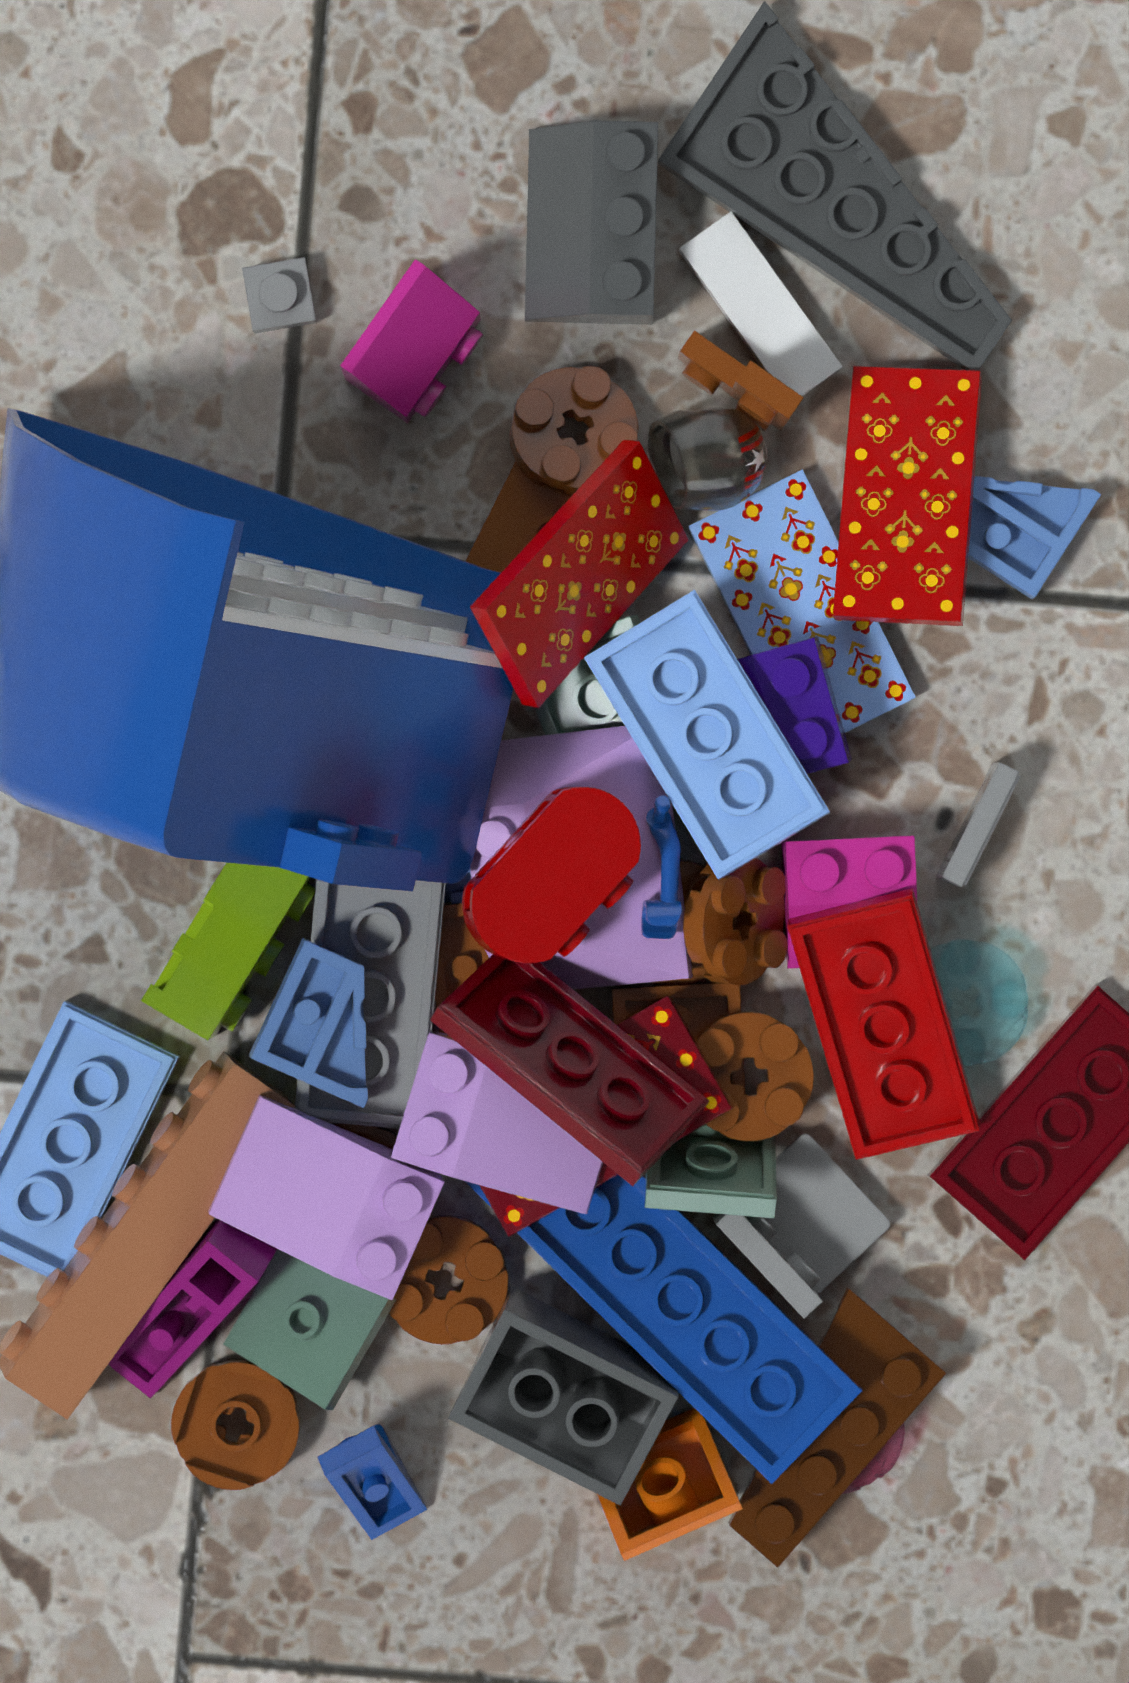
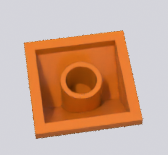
M695 1408L665 1421L621 1506L598 1495L624 1561L743 1509L706 1420Z

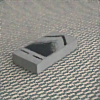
M1001 762L992 763L936 877L957 887L967 885L1021 777L1018 775L1019 771Z

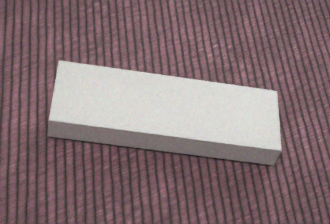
M732 211L679 248L682 257L765 371L803 397L842 368L840 362Z

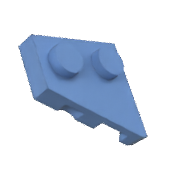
M975 476L968 558L1030 599H1033L1101 494L1094 489H1070L1044 486L1043 483L1009 482L994 480L990 477Z
M302 938L249 1053L250 1058L364 1108L368 1101L365 1073L366 1022L364 1021L363 999L365 998L364 966L350 958Z

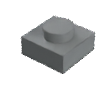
M305 257L242 268L254 334L317 323Z

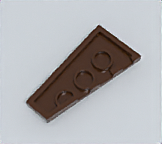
M847 1287L838 1305V1309L818 1346L863 1390L773 1484L755 1468L740 1498L743 1509L733 1513L728 1522L731 1528L777 1568L946 1375V1372L849 1287Z

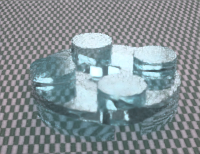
M954 939L931 947L930 950L963 1065L983 1064L1003 1056L1019 1040L1027 1024L1028 995L1022 971L1008 954L986 942ZM971 985L976 987L980 992L975 1000V1003L981 1009L979 1014L972 1018L964 1013L958 1019H955L949 1012L954 1004L951 998L948 997L950 992L955 987L962 991H966Z

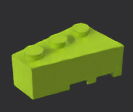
M226 863L205 896L204 903L186 933H182L172 949L173 955L155 985L151 984L141 1001L207 1041L217 1036L222 1026L233 1032L252 1001L251 998L243 994L244 989L255 971L264 977L267 976L285 945L275 939L287 917L299 922L315 896L316 888L308 884L311 877L279 867Z

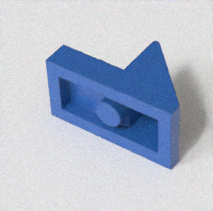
M380 1424L344 1439L337 1446L317 1456L324 1475L371 1540L427 1510L419 1491L389 1436Z

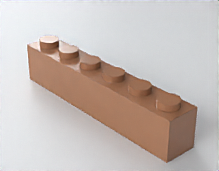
M225 1051L222 1052L216 1062L208 1060L196 1072L188 1088L192 1095L177 1115L174 1112H170L162 1119L151 1137L150 1143L154 1147L139 1167L132 1164L121 1175L112 1192V1196L116 1198L101 1219L95 1216L83 1227L75 1241L74 1248L78 1251L64 1271L57 1268L51 1272L37 1293L36 1300L39 1302L37 1308L26 1323L20 1320L17 1321L8 1330L0 1343V1354L2 1355L0 1357V1369L5 1379L67 1420L215 1218L209 1215L208 1210L259 1094L289 1107H296L282 1091Z

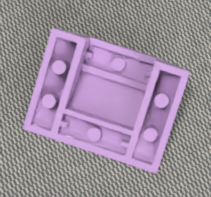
M619 726L501 740L478 841L470 867L471 878L475 876L551 791L565 787H591L606 791L624 803L632 813L639 828L641 839L639 862L627 874L634 882L612 907L607 909L600 904L584 923L590 928V931L570 954L563 957L557 952L550 960L540 963L573 990L692 978L691 958L687 953L684 940L685 907L680 870L678 900L682 904V913L677 923L675 936L671 939H653L642 935L641 915L644 900H660L661 855L648 827L646 815L650 809L654 808L656 798L662 795L667 796L627 728ZM671 803L668 812L671 815L673 825L675 827L673 806ZM486 951L488 957H490L492 954Z

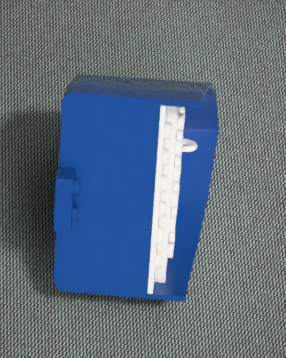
M7 408L0 478V791L30 808L175 858L279 867L330 884L413 891L416 880L449 884L458 883L466 876L473 861L514 689L470 608L501 572L485 569L344 516L198 465L28 412Z

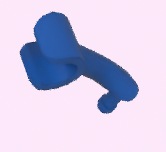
M664 795L656 798L654 808L650 809L646 815L648 827L661 855L660 900H644L641 915L642 935L653 939L673 938L682 913V904L678 900L681 845L671 815L668 812L671 801Z

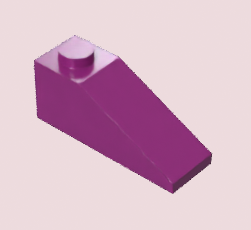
M217 1219L194 1245L108 1365L151 1399L258 1283L277 1248Z

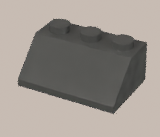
M592 120L529 129L525 322L652 324L654 316L658 122Z
M512 1287L478 1353L448 1419L621 1506L671 1412L679 1392L632 1346Z

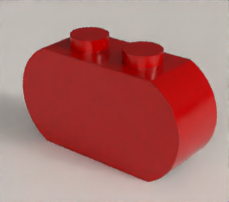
M565 787L551 791L465 885L462 896L463 916L466 926L475 941L486 951L497 957L520 963L544 962L550 960L557 952L563 957L570 954L589 933L590 928L584 923L600 904L607 909L612 907L634 882L627 874L639 862L641 839L636 820L630 810L617 797L597 788Z

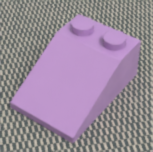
M429 1032L391 1158L452 1178L582 1214H588L603 1162L449 1035Z
M259 1094L208 1213L333 1277L393 1300L444 1185V1180L440 1173L391 1158L393 1149Z

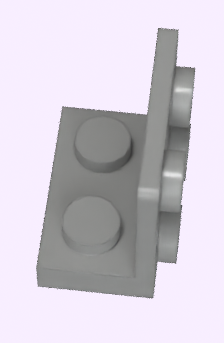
M807 1133L801 1134L776 1157L777 1201L775 1218L715 1214L712 1217L723 1233L803 1318L807 1317L823 1302L819 1293L890 1227V1221Z

